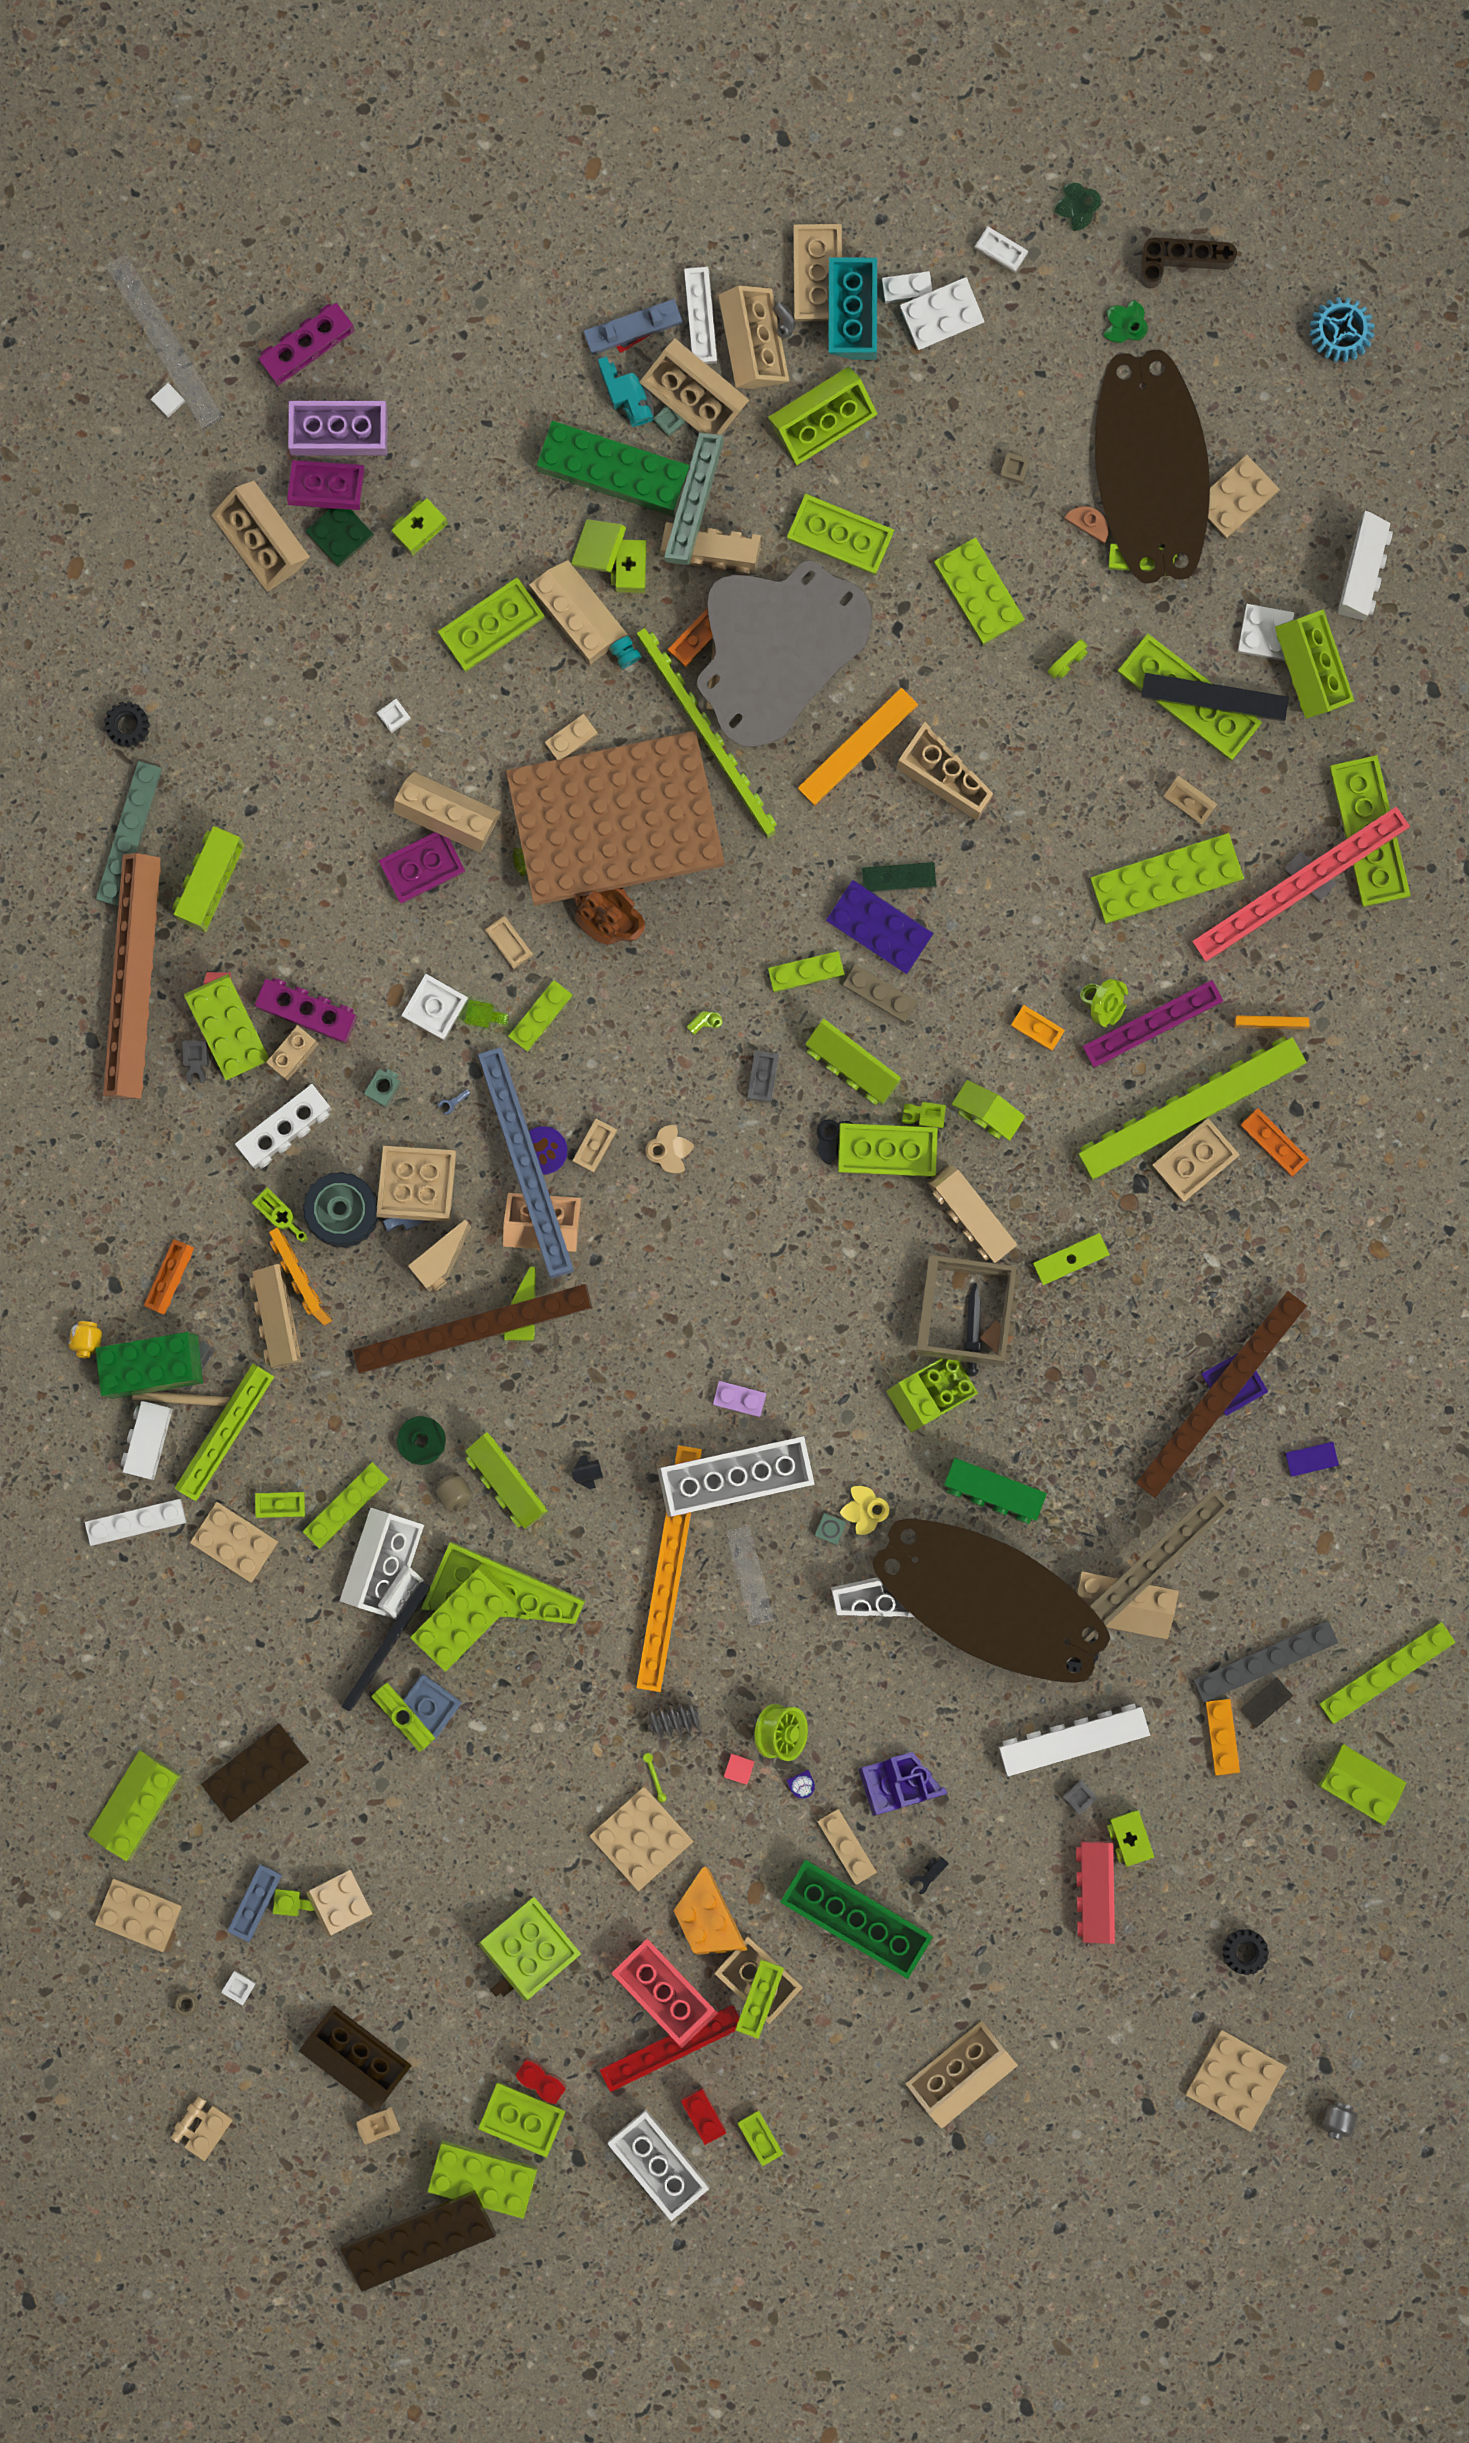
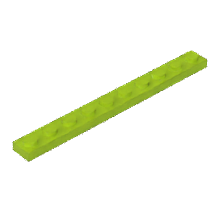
M645 628L637 632L638 640L766 838L768 839L775 835L776 830L774 827L777 824L770 813L766 815L761 807L764 804L757 793H751L748 788L751 785L744 773L739 774L735 768L738 765L731 753L726 754L722 748L725 745L722 738L717 732L713 734L709 728L712 723L705 712L700 714L696 708L699 704L692 692L687 694L683 687L686 684L679 672L674 674L670 667L673 663L666 652L661 653L657 645L660 643L654 633H648Z

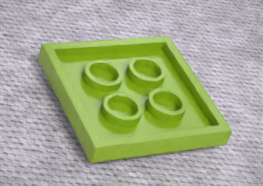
M535 1897L531 1898L478 1943L479 1947L525 2002L581 1955L579 1950Z

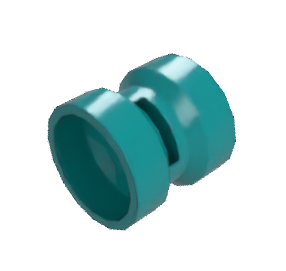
M629 636L619 639L609 647L612 655L618 658V665L621 669L633 665L642 657L639 651L633 648V641Z

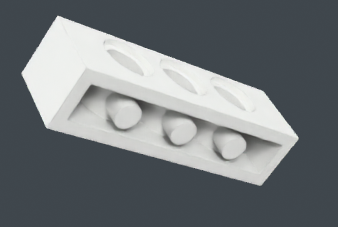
M311 1084L235 1143V1145L253 1168L260 1167L262 1169L272 1161L271 1156L277 1152L281 1154L290 1148V1142L297 1136L301 1139L311 1131L309 1127L316 1121L320 1124L330 1116L328 1112L332 1108L313 1084ZM303 1107L311 1110L309 1118L305 1120L298 1117V1112ZM284 1122L291 1124V1131L286 1135L279 1133V1126ZM265 1137L272 1139V1145L267 1150L261 1149L259 1145L261 1139Z

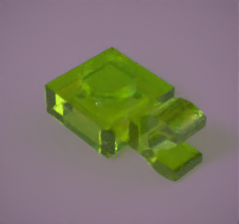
M469 1000L465 1024L489 1029L491 1022L508 1025L509 1016L506 1013L493 1012V1004Z

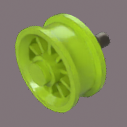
M771 1704L763 1709L756 1723L751 1722L748 1724V1731L755 1733V1744L762 1756L766 1758L778 1757L783 1761H792L801 1754L805 1747L808 1736V1724L805 1714L799 1708H785L779 1704Z

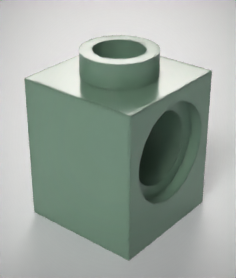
M388 1068L385 1071L378 1069L364 1095L387 1108L402 1084L397 1079L399 1075ZM383 1080L389 1081L391 1084L390 1089L385 1093L379 1092L377 1089L378 1084Z

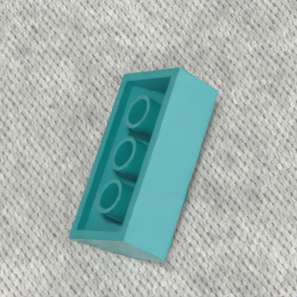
M829 257V354L851 360L877 359V258Z

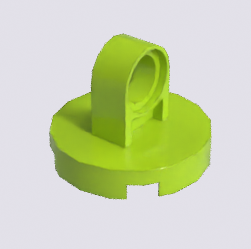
M1108 979L1101 986L1093 983L1088 984L1080 992L1083 1003L1091 1009L1092 1020L1102 1027H1107L1108 1024H1116L1126 1009L1127 1004L1123 1003L1124 995L1128 996V989L1126 984L1117 979ZM1091 992H1096L1093 1000H1087V996Z

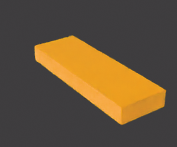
M1237 1015L1234 1019V1028L1307 1030L1309 1028V1018Z

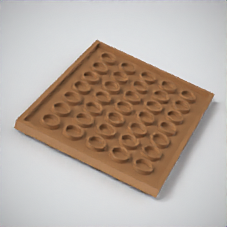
M696 731L506 770L534 906L588 895L591 891L598 893L725 866Z

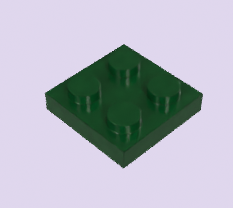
M330 508L306 530V533L338 568L374 537L370 529L350 509Z

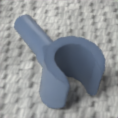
M466 1089L450 1101H441L438 1107L448 1103L450 1109L444 1115H449L453 1113L455 1105L471 1093Z

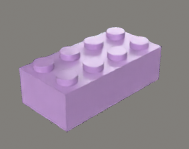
M289 401L288 449L291 455H387L388 407L386 401Z

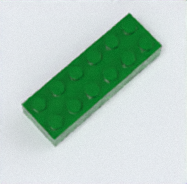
M553 420L537 462L539 473L673 517L676 515L690 465Z
M807 1859L803 1861L780 1900L781 1904L906 1979H909L933 1938L932 1934Z

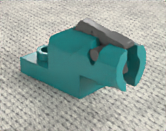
M607 356L598 359V366L614 410L624 407L622 409L632 427L642 426L653 421L654 411L651 394L647 388L639 383V378L634 373L615 378L618 376L614 362L609 363Z

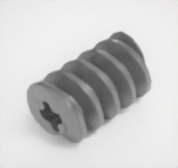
M691 1701L687 1703L686 1709L683 1708L681 1703L678 1704L677 1711H674L673 1707L669 1705L667 1713L664 1712L662 1707H659L657 1715H655L652 1709H649L648 1715L652 1736L656 1733L659 1739L663 1738L664 1731H666L669 1737H672L673 1729L676 1730L678 1735H682L683 1727H685L688 1733H692L693 1725L697 1731H701L698 1707L696 1705V1708H694Z

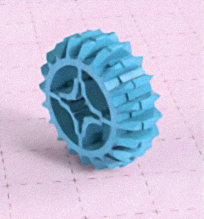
M1337 297L1335 305L1333 301L1327 300V307L1320 305L1318 308L1319 312H1314L1313 318L1315 320L1311 321L1309 325L1313 330L1309 332V336L1316 337L1312 340V345L1320 344L1317 349L1318 353L1326 351L1325 359H1328L1331 354L1334 355V362H1337L1339 356H1341L1343 362L1346 363L1348 355L1351 359L1356 360L1357 353L1364 355V347H1370L1371 342L1368 339H1373L1374 333L1371 330L1374 329L1375 324L1367 323L1372 319V315L1364 316L1367 308L1364 306L1358 309L1359 301H1355L1354 305H1351L1349 297L1346 298L1345 303H1342L1341 298ZM1336 313L1346 314L1342 319L1329 318V316ZM1353 318L1360 326L1361 335L1351 325ZM1347 322L1344 333H1341L1339 338H1336L1340 326ZM1323 325L1332 333L1333 339L1331 342L1324 335ZM1342 341L1355 342V344L1347 347L1338 346Z

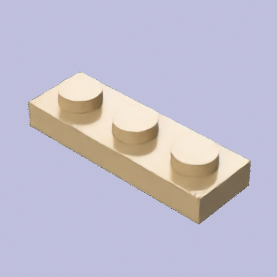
M839 1809L817 1821L855 1885L877 1873Z

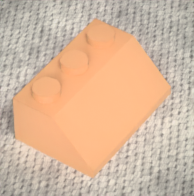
M508 1193L503 1226V1247L541 1250L523 1194ZM550 1196L567 1251L576 1252L581 1198Z

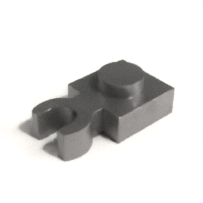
M183 1041V1065H190V1070L186 1075L187 1082H193L194 1073L199 1074L201 1083L207 1079L206 1072L202 1069V1065H209V1045L207 1041Z

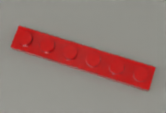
M734 2004L718 2011V2014L683 2048L669 2035L601 2068L600 2072L609 2091L612 2092L735 2032L740 2017Z

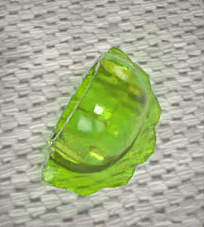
M513 848L514 867L520 876L523 877L527 875L522 848Z

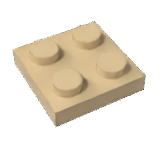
M351 1870L306 1892L328 1937L372 1915Z

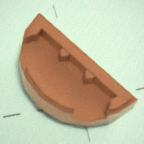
M1078 507L1071 510L1064 517L1065 521L1105 544L1108 537V524L1105 517L1098 510L1091 507Z

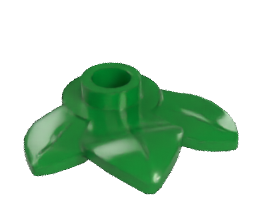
M1132 300L1127 308L1119 305L1109 307L1107 309V317L1112 325L1103 333V336L1114 343H1123L1128 339L1132 341L1142 340L1148 332V325L1144 320L1145 310L1143 306L1137 301ZM1135 325L1140 326L1136 331L1131 330Z

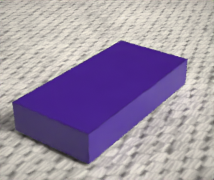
M1334 1442L1285 1453L1290 1477L1339 1466Z

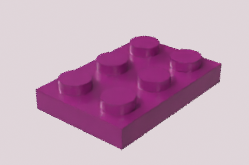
M292 460L287 504L290 506L360 510L365 473L364 465Z
M436 832L378 860L400 904L466 872L450 839Z

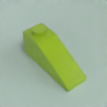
M535 1267L528 1269L510 1305L536 1298ZM535 1325L501 1335L504 1336L505 1341L535 1342Z

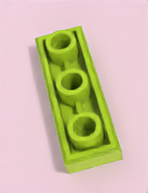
M1098 1233L1034 1262L1033 1266L1044 1286L1110 1254L1101 1234ZM1067 1256H1074L1075 1263H1068Z

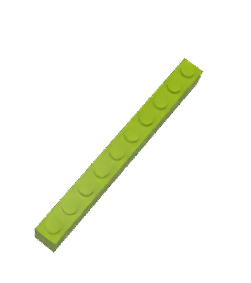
M1284 1036L1272 1043L1273 1048L1266 1052L1264 1048L1251 1054L1252 1059L1246 1063L1240 1060L1229 1066L1231 1071L1224 1075L1220 1071L1208 1078L1210 1082L1202 1087L1198 1083L1187 1089V1095L1181 1098L1179 1095H1176L1165 1101L1167 1106L1158 1109L1157 1106L1144 1113L1145 1118L1139 1121L1136 1118L1129 1120L1123 1124V1130L1117 1133L1114 1129L1101 1136L1103 1139L1101 1142L1094 1145L1093 1141L1080 1147L1082 1152L1077 1157L1090 1180L1097 1179L1304 1066L1307 1062L1293 1037L1286 1040Z

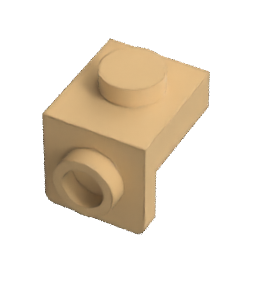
M392 2107L368 2115L356 2122L359 2136L365 2145L400 2131Z

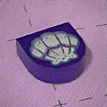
M809 1770L786 1780L791 1792L798 1798H808L814 1792L815 1784Z

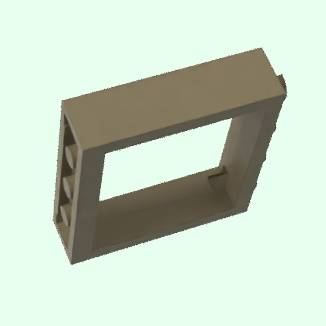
M929 1255L916 1355L1003 1367L1005 1360H1010L1011 1346L1007 1345L1008 1336H1013L1014 1322L1010 1321L1011 1312L1016 1313L1017 1298H1013L1014 1289H1019L1020 1275L1016 1274L1017 1267ZM937 1269L1007 1278L997 1355L927 1346Z

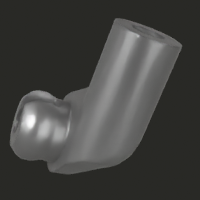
M780 302L773 308L780 318L777 334L781 338H789L794 331L795 320L783 302Z

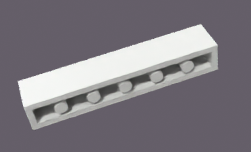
M1134 1703L1121 1707L1122 1712L1112 1715L1110 1710L1097 1714L1098 1719L1092 1721L1085 1717L1073 1721L1074 1726L1065 1728L1064 1724L1050 1727V1733L1041 1735L1040 1731L1026 1734V1740L1018 1742L1016 1737L1002 1741L1003 1746L998 1748L1006 1776L1150 1736L1142 1707L1136 1708Z

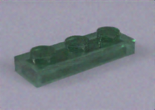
M935 862L862 867L863 886L871 892L936 888Z

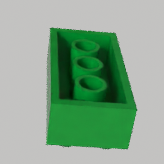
M183 1332L96 1348L100 1392L103 1397L115 1399L203 1384L199 1340L196 1334Z
M957 1458L953 1459L943 1487L947 1488L946 1493L957 1498L965 1495L970 1497V1503L981 1507L986 1503L993 1506L992 1511L1004 1516L1009 1512L1016 1515L1015 1520L1027 1525L1031 1521H1037L1047 1495L1043 1491Z

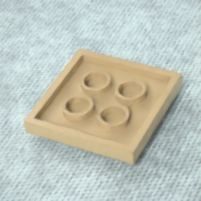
M383 1146L377 1217L450 1222L456 1151Z
M645 1786L589 1836L638 1892L694 1842Z
M1221 2029L1185 2095L1252 2132L1287 2066Z

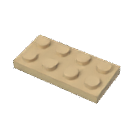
M842 224L794 225L795 321H829V257H842Z

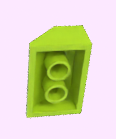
M1342 1744L1319 1782L1318 1787L1385 1826L1397 1806L1407 1782L1345 1744Z

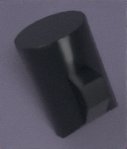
M587 1454L582 1455L573 1467V1480L588 1489L596 1488L594 1480L603 1478L599 1459L589 1462Z

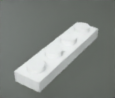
M708 267L684 269L692 353L705 364L717 363Z
M177 1499L87 1521L85 1525L90 1546L184 1524L187 1521L182 1500Z

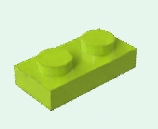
M305 1492L255 1493L256 1518L306 1517Z
M759 2110L737 2122L762 2167L784 2154Z

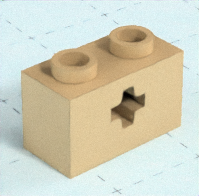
M297 1025L266 1063L288 1081L319 1044Z

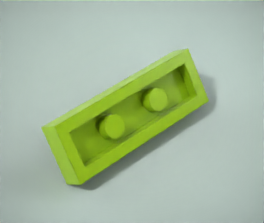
M839 951L768 968L774 993L845 975Z
M553 980L508 1037L528 1052L573 997V994Z
M761 1959L736 2026V2031L759 2039L784 1967Z

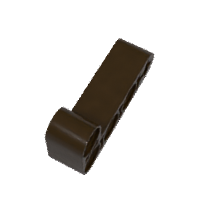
M1150 238L1144 243L1142 250L1141 283L1146 288L1157 287L1161 283L1164 266L1229 269L1235 262L1237 249L1229 242ZM1155 247L1159 250V254L1155 256L1150 255L1147 249ZM1180 249L1183 252V256L1175 257L1172 255L1171 250ZM1203 250L1207 253V257L1204 259L1198 258L1195 252ZM1213 251H1215V259H1211ZM1223 252L1227 253V257H1229L1227 260L1224 259ZM1155 271L1158 277L1156 279H1149L1146 276V272Z

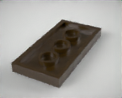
M278 1723L201 1783V1785L230 1823H232L310 1761L283 1726Z

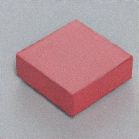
M731 1753L724 1777L747 1785L755 1761Z

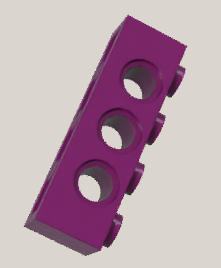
M337 302L333 305L328 304L319 311L320 314L313 319H306L300 324V328L294 333L288 332L280 339L281 342L276 346H269L261 352V356L258 358L259 362L277 387L355 332L352 322ZM328 324L331 326V329L327 333L319 332L320 326ZM304 338L312 340L308 347H301L299 345L300 341ZM289 352L292 354V357L288 361L280 360L281 354Z
M274 977L272 981L265 979L254 1005L257 1009L344 1044L348 1043L358 1018L356 1014H353L354 1009L342 1004L339 1008L330 1005L331 1000L319 995L317 999L308 996L309 991L295 986L294 990L285 987L286 982ZM289 995L291 997L290 1004L280 1006L278 1004L280 996ZM304 1004H312L314 1009L310 1015L301 1014V1007ZM329 1012L336 1014L334 1023L325 1024L323 1022L325 1014Z

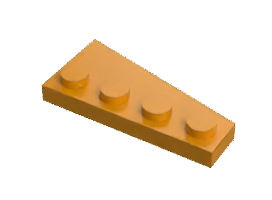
M278 1227L269 1232L273 1240L269 1242L275 1253L281 1254L283 1260L280 1263L286 1274L291 1273L294 1281L291 1282L294 1290L298 1295H303L305 1301L302 1302V1305L307 1314H313L324 1326L332 1322L329 1314L319 1306L322 1301L312 1286L309 1287L308 1283H310V1280L303 1268L298 1266L299 1260L285 1235Z

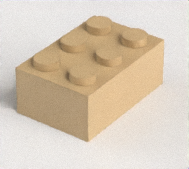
M748 1935L743 1940L747 1950H734L714 1973L745 2002L761 1959L781 1966ZM786 1969L783 1971L766 2018V2022L769 2024L803 1988V1985Z

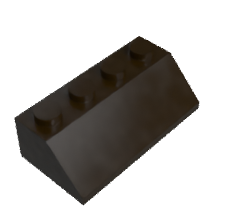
M334 2005L299 2050L301 2054L375 2111L380 2109L412 2066Z

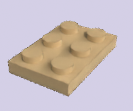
M1246 455L1210 488L1208 521L1227 539L1273 498L1280 489Z
M1207 1118L1157 1160L1152 1167L1184 1203L1239 1156V1153L1210 1119Z
M216 1502L190 1543L250 1583H253L279 1541L224 1505Z
M114 1878L95 1925L158 1951L165 1952L183 1905Z

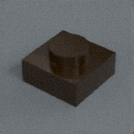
M504 1977L490 1991L495 1997L499 1994L505 1997L514 1988Z

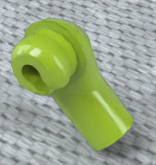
M702 1011L686 1028L695 1035L702 1027L719 1028L723 1023V1019L716 1012Z

